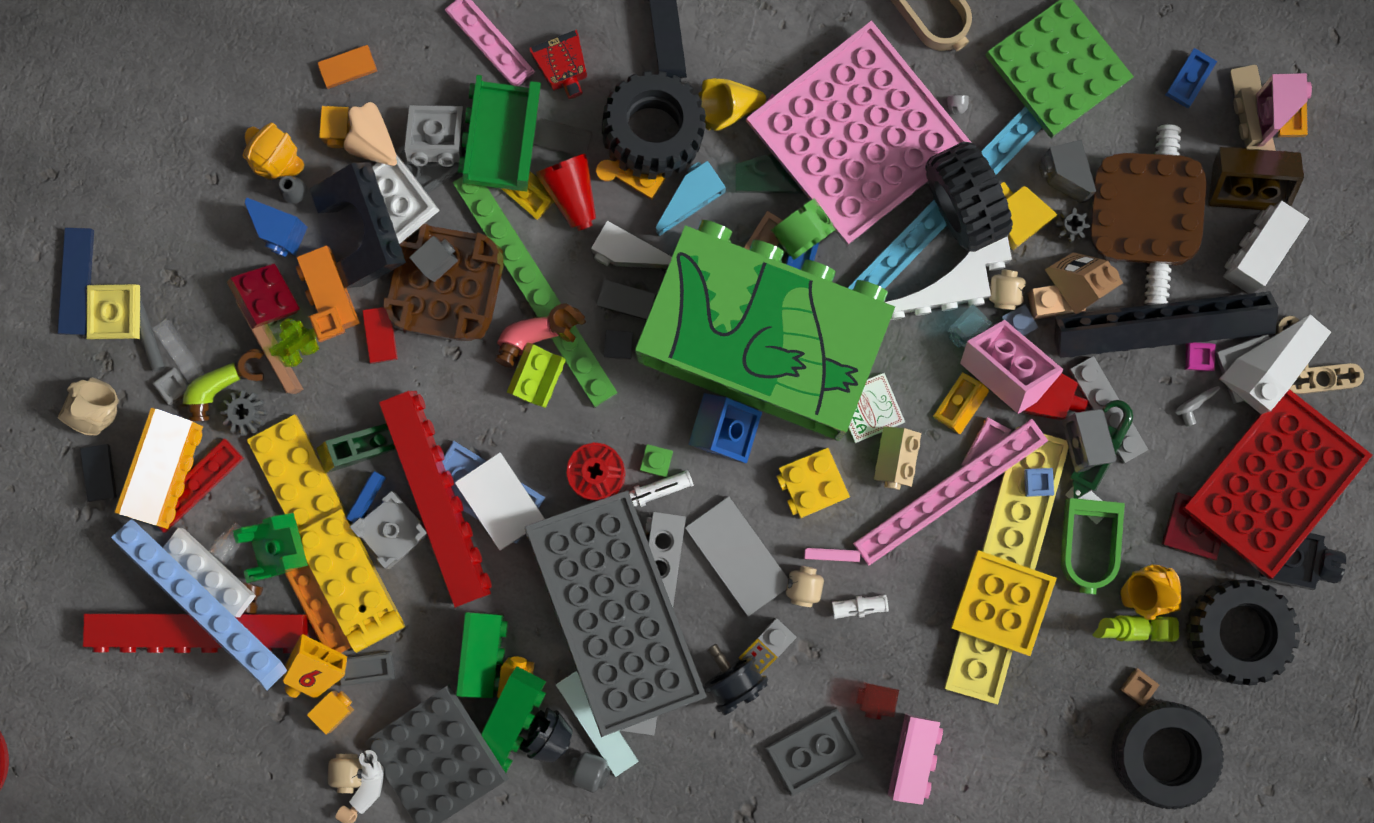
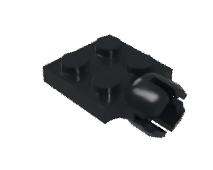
M1309 533L1273 579L1269 580L1261 572H1259L1258 578L1315 590L1318 581L1338 583L1342 580L1345 569L1340 567L1341 564H1346V554L1341 551L1328 549L1324 544L1325 536Z

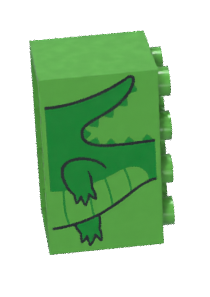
M701 220L698 230L685 225L635 351L638 362L840 441L848 431L895 306L884 302L888 291L863 280H857L852 290L833 283L836 271L812 260H805L801 270L781 263L784 251L764 241L753 240L749 250L732 244L729 240L732 231L709 220Z

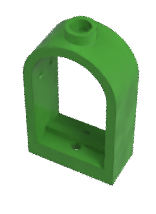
M1075 498L1065 499L1061 568L1066 578L1074 585L1080 587V593L1096 594L1097 588L1109 584L1118 574L1121 562L1125 503ZM1074 515L1113 518L1109 568L1106 574L1096 582L1090 583L1080 579L1073 571L1071 565Z

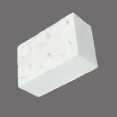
M1280 201L1275 206L1269 205L1255 219L1254 224L1257 226L1251 233L1247 232L1239 243L1242 249L1236 255L1233 254L1224 267L1228 270L1223 277L1249 294L1265 287L1309 218L1283 201Z

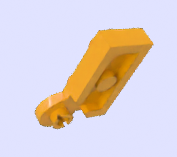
M603 160L597 165L596 173L602 181L609 182L617 177L620 181L653 200L666 179L662 177V174L657 175L656 179H648L646 174H641L640 178L633 176V170L628 168L627 171H624L619 167V160Z

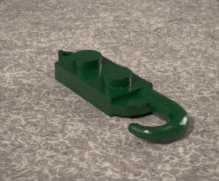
M1121 400L1110 401L1102 409L1106 413L1110 408L1118 407L1123 412V418L1117 428L1108 426L1115 455L1133 421L1131 407ZM1111 463L1096 465L1082 472H1075L1074 470L1070 477L1073 479L1074 498L1079 499L1092 490L1096 491ZM1078 490L1081 492L1080 495L1076 494Z

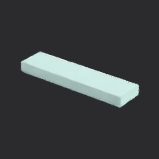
M577 671L556 684L596 748L607 761L615 777L639 762L620 731L604 737L600 736Z

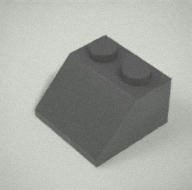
M1082 139L1050 147L1041 158L1039 163L1040 174L1042 178H1046L1049 186L1079 203L1086 202L1096 192Z

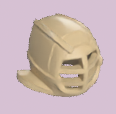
M96 378L70 384L67 389L69 392L58 419L82 434L99 435L115 419L119 402L115 390L110 384Z

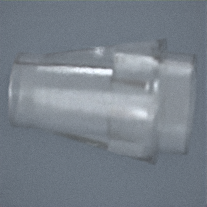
M235 522L211 543L212 547L209 550L212 555L225 564L230 559H234L240 543L237 544L235 542L233 530L242 527Z

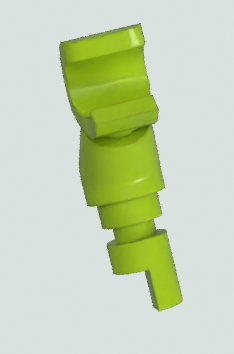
M1119 615L1115 618L1102 619L1097 630L1092 635L1095 638H1115L1118 641L1148 640L1149 636H1151V641L1175 642L1179 638V621L1176 617H1156L1149 622L1144 617Z

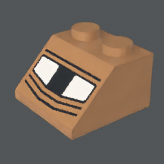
M1074 252L1045 269L1075 314H1078L1123 284L1118 271L1107 260Z

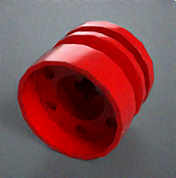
M595 442L582 445L573 452L568 461L566 472L569 484L573 490L586 500L594 502L618 494L624 485L626 476L624 463L618 453L606 444ZM600 465L599 469L603 472L602 476L597 475L595 479H592L589 469Z

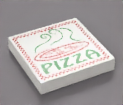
M885 373L868 379L849 426L855 443L883 432V426L896 427L905 423Z

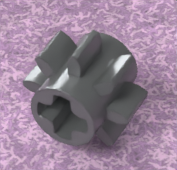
M1076 208L1071 211L1070 215L1063 211L1060 214L1063 221L1055 223V227L1060 228L1061 231L1058 237H1067L1069 243L1073 242L1075 236L1082 240L1085 237L1082 230L1090 228V225L1085 224L1084 220L1087 214H1077ZM1070 221H1073L1074 226H1078L1074 231H1072L1070 225H1067Z

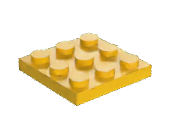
M977 550L951 629L1031 656L1057 578Z

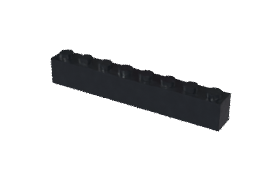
M1271 291L1059 315L1055 316L1054 342L1060 358L1208 342L1212 340L1235 339L1238 337L1261 336L1276 332L1279 307Z

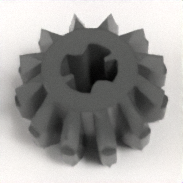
M241 390L238 396L232 392L230 393L232 402L227 400L222 402L225 406H228L227 410L220 411V415L228 416L222 424L224 426L231 425V433L235 434L239 431L240 435L246 436L248 429L254 434L257 433L256 423L264 426L265 422L259 418L260 416H266L268 412L260 409L264 406L265 401L262 399L257 400V393L252 392L248 396L246 390ZM243 407L249 410L248 416L244 415L245 419L239 416V411H244Z

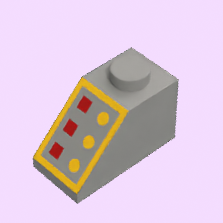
M775 618L738 658L741 660L754 655L756 659L754 665L761 674L797 637Z

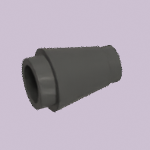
M285 176L279 182L281 196L285 201L298 203L305 198L307 187L300 178Z

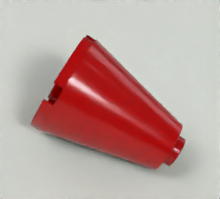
M585 153L536 172L537 178L571 228L577 227L578 231L593 226L592 220L596 219L588 159Z

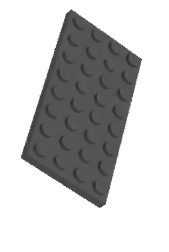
M629 491L524 527L601 737L707 697Z

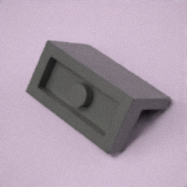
M1102 409L1074 413L1062 420L1075 472L1086 471L1096 465L1109 464L1117 460Z

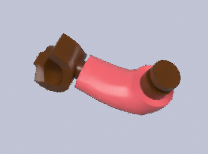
M563 303L555 306L549 313V316L515 322L507 326L501 333L497 341L500 346V355H496L495 361L502 366L512 368L514 366L513 360H516L518 355L523 354L527 343L534 344L560 336L564 341L573 343L576 337L570 332V329L574 325L585 324V316L577 308Z

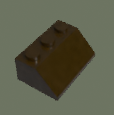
M1219 147L1212 168L1209 206L1266 210L1269 205L1275 206L1280 201L1292 206L1304 179L1301 152Z

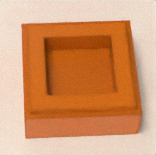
M331 307L309 316L320 343L346 333L336 307Z

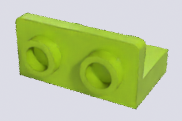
M527 343L507 393L528 403L546 408L566 359L534 344Z

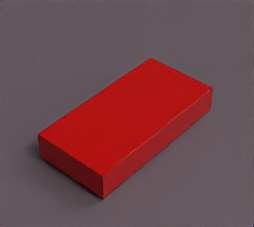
M380 307L363 310L370 363L375 364L398 360L393 322L389 319L386 309Z

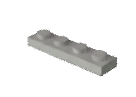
M1094 356L1069 370L1073 379L1078 383L1084 398L1088 400L1091 410L1103 409L1108 402L1119 400ZM1113 407L1104 413L1107 426L1117 428L1123 418L1122 410L1118 407ZM1133 422L1117 452L1123 464L1148 450Z

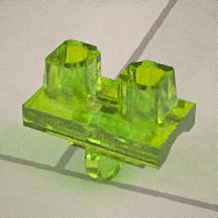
M290 318L285 319L280 324L281 333L279 336L282 340L269 348L271 356H280L285 367H295L302 362L299 349L302 355H310L319 350L314 328L307 329L301 321H295Z

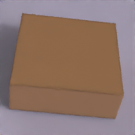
M1135 668L1119 690L1140 706H1144L1160 685L1141 670Z

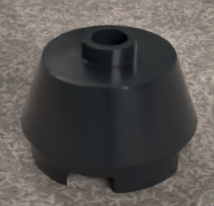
M547 707L545 712L540 710L535 715L529 727L531 729L528 733L527 740L523 739L520 745V750L526 753L529 759L553 763L569 748L573 730L558 710L552 711Z

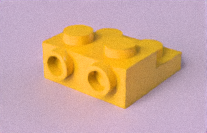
M829 448L778 469L780 472L776 476L782 491L787 489L791 498L787 500L788 506L793 516L798 514L800 519L850 497Z

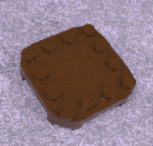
M1138 153L1114 154L1103 160L1098 168L1095 180L1096 192L1094 193L1092 242L1097 252L1106 258L1107 261L1115 263L1117 261L1172 264V266L1183 265V263L1192 259L1199 251L1203 237L1206 177L1201 163L1181 155Z
M423 224L400 243L406 263L394 269L388 298H384V308L388 313L389 319L394 325L413 333L456 341H472L483 338L492 321L503 271V251L501 247L488 236L478 232L474 234ZM432 236L437 237L441 241L445 238L456 250L453 252V255L458 259L435 282L428 279L410 259V256Z

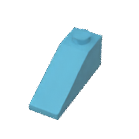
M708 161L704 164L698 162L687 170L688 174L685 175L656 226L658 236H661L726 192L725 185Z

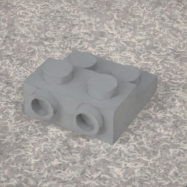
M409 105L405 140L407 162H412L416 166H424L427 162H438L445 167L452 166L454 162H459L462 155L463 106Z

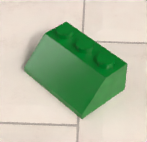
M479 612L465 613L456 696L494 698L496 696L500 680L498 668L499 665L504 664L505 648H501L502 637L507 636L508 621H504V615Z

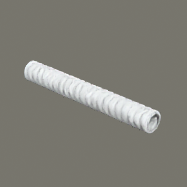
M1161 125L1157 127L1159 135L1156 136V140L1159 143L1155 146L1158 149L1155 154L1180 155L1177 150L1180 149L1178 142L1181 140V137L1178 134L1181 133V128L1176 125ZM1148 263L1150 264L1146 269L1149 272V275L1146 276L1148 283L1145 284V288L1148 291L1145 292L1147 300L1144 301V304L1169 303L1166 299L1170 296L1167 290L1170 289L1168 282L1171 281V277L1168 276V273H1171V268H1169L1171 264Z

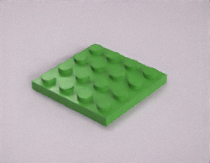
M1073 0L1057 1L985 54L1050 138H1053L1134 77Z

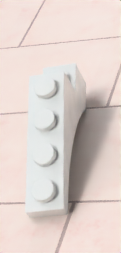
M1008 236L976 252L970 251L951 272L923 290L900 299L885 302L895 306L891 320L904 318V313L915 312V315L919 316L932 313L931 309L942 307V311L958 309V304L968 303L969 307L985 304L984 300L991 296L986 267H989V271L1004 269L1005 264L1012 260Z

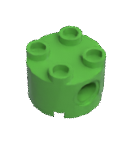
M813 198L802 208L771 229V232L787 254L795 260L836 229L817 200Z

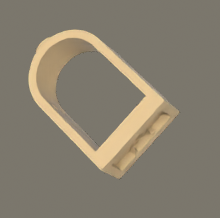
M891 0L916 35L929 48L938 51L954 48L957 52L969 43L966 35L971 26L972 13L966 0H950L963 20V30L951 38H939L933 35L906 0Z

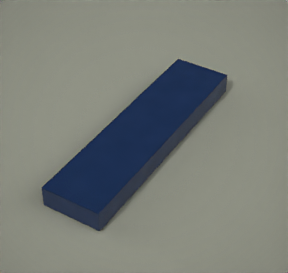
M65 228L58 334L87 336V285H91L94 230L91 228Z

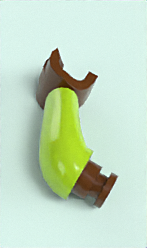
M258 348L250 349L240 358L238 364H235V362L194 379L187 386L183 394V404H188L189 412H192L189 420H209V415H206V411L209 410L208 403H212L214 396L218 392L239 381L240 377L243 376L252 381H262L264 374L250 372L247 369L246 363L249 358L260 359L264 355L263 350Z

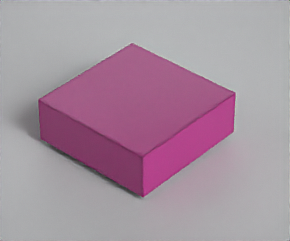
M1186 343L1185 370L1214 371L1215 344Z

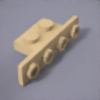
M1257 65L1232 69L1230 77L1235 95L1233 101L1236 114H1239L1241 123L1239 125L1241 139L1245 141L1246 149L1276 151L1273 137L1264 146L1258 147L1263 137L1257 114L1256 94L1262 88Z

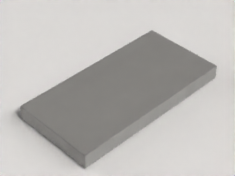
M727 497L685 527L747 616H750L786 590L787 576L730 497Z

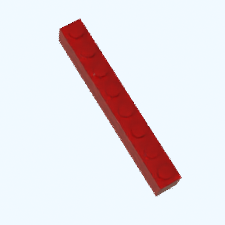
M406 391L379 402L454 607L491 594V580L488 574L482 570L480 564L482 562L481 553L472 543L471 537L473 532L471 526L467 521H464L462 516L463 505L452 489L454 485L453 477L448 470H445L443 464L445 459L442 448L435 443L433 437L435 429L429 419L427 420L424 409H426L423 397L417 394V391Z
M84 614L83 647H92V652H109V647H119V652L132 653L136 652V647H147V653H163L164 647H174V653H191V647L201 648V653H218V648H222L188 614ZM242 614L240 617H235L271 652L272 648H283V653H291L302 634L308 636L307 615Z

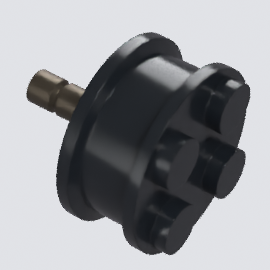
M717 644L707 649L721 670L720 673L703 686L704 691L710 692L717 703L715 709L717 712H722L723 715L729 714L738 707L737 704L744 701L747 704L760 695L758 692L768 685V677L761 675L754 665L756 661L754 655L745 657L730 665Z

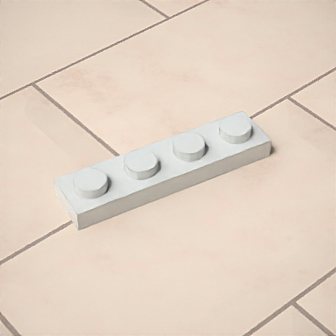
M178 528L163 547L234 617H240L256 597L252 591L185 529Z

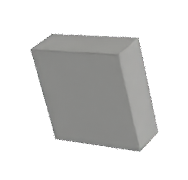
M175 367L153 383L170 406L183 397L189 385Z

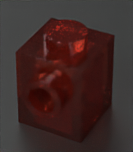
M865 682L864 688L859 687L856 703L860 704L859 709L861 711H866L865 717L881 720L882 715L894 717L899 690Z

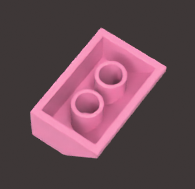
M1307 73L1272 74L1256 94L1257 114L1263 137L1258 147L1264 146L1311 98L1312 86L1311 82H1307Z
M1006 320L968 340L960 363L1016 413H1020L1035 404L1063 371V368Z
M905 714L888 795L892 800L923 805L924 798H929L931 791V782H928L930 771H935L937 755H933L936 744L940 745L943 735V728H939L940 722Z

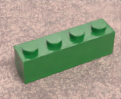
M518 666L509 676L481 734L505 773L508 772L513 762L509 758L511 752L517 753L524 738L520 736L522 730H528L535 715L531 714L533 707L539 708L546 695L542 691L546 681Z

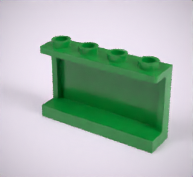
M477 75L476 83H470L469 99H473L472 108L467 107L465 123L470 124L469 132H463L462 148H466L465 157H460L458 173H463V183L527 192L540 96V82L530 81V87L527 88L482 81V75Z

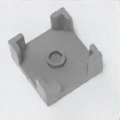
M393 491L382 499L383 503L367 517L358 519L350 526L355 534L363 538L378 556L376 559L385 569L392 568L428 537L423 523L402 498Z

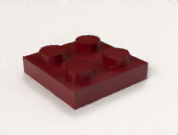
M275 263L231 277L227 281L252 329L294 315L300 310Z

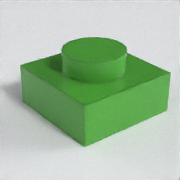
M647 444L640 471L667 478L673 451Z

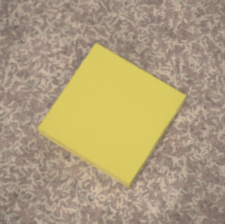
M87 285L86 339H140V285Z

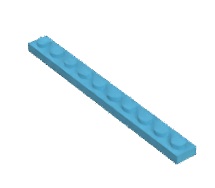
M1024 107L981 151L996 175L1042 127L1029 110ZM935 200L848 287L852 290L857 280L867 281L885 289L947 226Z

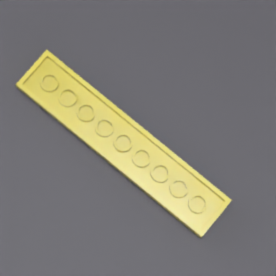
M1046 434L1044 436L1048 440L1047 443L1003 473L982 552L1035 570L1069 448L1067 440ZM1053 468L1054 495L1025 497L1024 469ZM959 632L944 689L998 704L1013 650Z

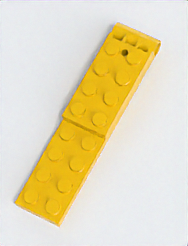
M294 414L247 439L284 513H294L306 560L344 635L347 636L352 649L358 653L405 627L403 619L396 609L363 542L350 528L353 523L347 519L348 513L327 473L325 474L321 461L298 416ZM363 605L366 606L365 612L361 611V607Z

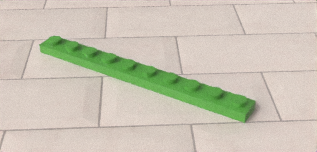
M463 176L454 181V186L485 235L501 247L504 265L537 317L549 316L551 310L561 303L487 186L463 183ZM574 325L570 329V332L576 337L573 343L564 341L560 336L551 339L561 355L566 359L568 366L596 408L618 394V392Z

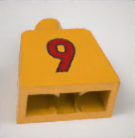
M302 634L285 664L287 672L283 675L282 680L286 684L285 692L293 698L298 697L302 692L313 698L320 696L344 677L347 656Z

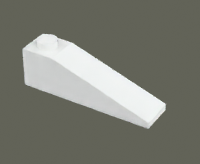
M1308 315L1238 357L1220 377V380L1260 414L1270 412L1289 390L1330 335L1331 331L1312 315Z

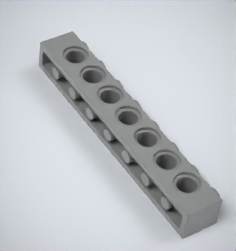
M653 512V518L647 517L645 533L650 534L649 547L655 562L661 560L667 565V572L661 578L673 607L686 517ZM667 534L670 536L671 545L667 549H660L656 546L655 541L658 535ZM657 717L621 731L655 735Z

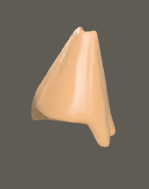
M368 102L362 107H352L348 112L351 130L345 138L344 149L349 154L389 166L396 165V153L378 107L372 102Z

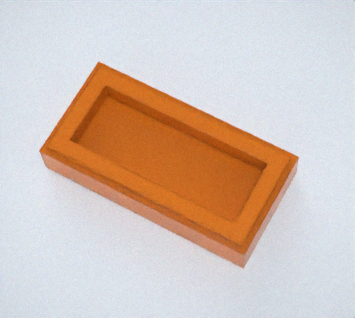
M368 45L317 62L327 89L378 72Z

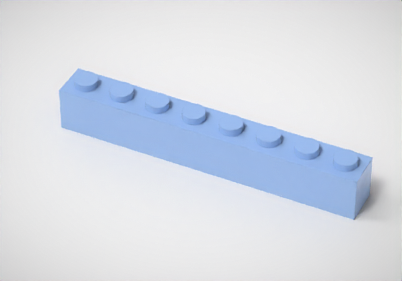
M133 519L128 521L111 537L117 546L266 690L287 672L282 662Z

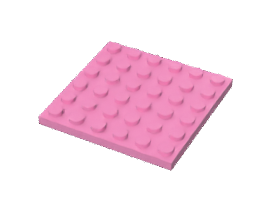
M872 21L746 118V122L810 201L813 198L817 200L832 221L836 233L847 246L928 182L925 166L930 157L961 142H971Z

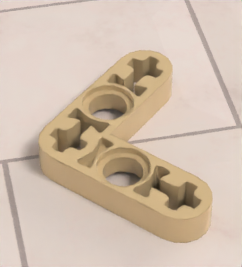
M1294 316L1280 319L1276 324L1275 335L1283 331V327L1287 325V322L1289 326H1292L1300 320ZM1351 363L1309 368L1307 364L1297 379L1309 378V383L1299 385L1298 389H1296L1295 385H1292L1289 389L1297 395L1351 389L1362 383L1364 373L1360 366ZM1348 369L1350 373H1355L1356 378L1352 379L1351 383L1349 379L1337 381V375L1348 373ZM1319 372H1325L1329 375L1330 382L1326 387L1320 386L1316 381V376Z

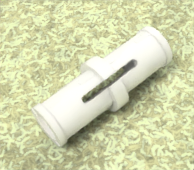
M886 594L865 598L856 596V599L832 602L834 619L848 616H858L861 618L865 617V614L889 612Z

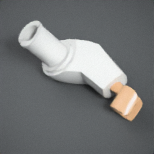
M366 750V757H364L363 753L359 756V762L362 767V783L349 801L352 805L351 809L344 805L338 810L336 819L342 823H354L357 818V812L363 814L380 797L384 767L377 761V755L374 751Z

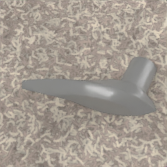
M1216 386L1181 404L1175 413L1177 415L1182 414L1186 426L1196 424L1193 410L1199 408L1204 401L1211 398L1220 387Z

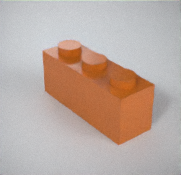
M326 245L298 256L299 265L296 266V270L301 281L306 280L309 290L305 291L310 305H315L318 312L336 307L344 330L360 324L347 288L344 289L333 251Z

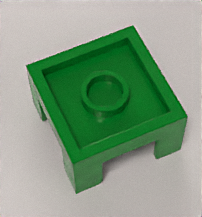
M294 513L271 516L263 519V523L233 530L237 544L252 542L258 564L256 568L244 570L246 583L270 579L308 566Z

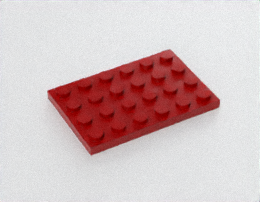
M1289 389L1270 412L1261 414L1185 505L1183 510L1271 580L1373 454Z

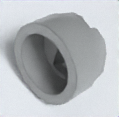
M947 96L948 109L953 114H963L968 109L969 96Z

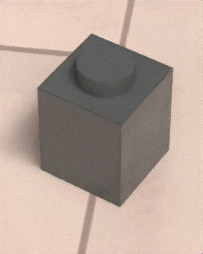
M432 236L410 256V259L421 272L433 282L438 280L458 261L453 255V252L456 251L445 238L441 241L435 236Z

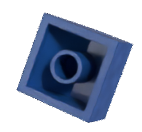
M246 198L245 205L259 238L266 242L265 247L283 257H286L287 254L296 256L308 227L296 216Z
M704 393L688 445L709 453L747 463L762 412L727 397Z

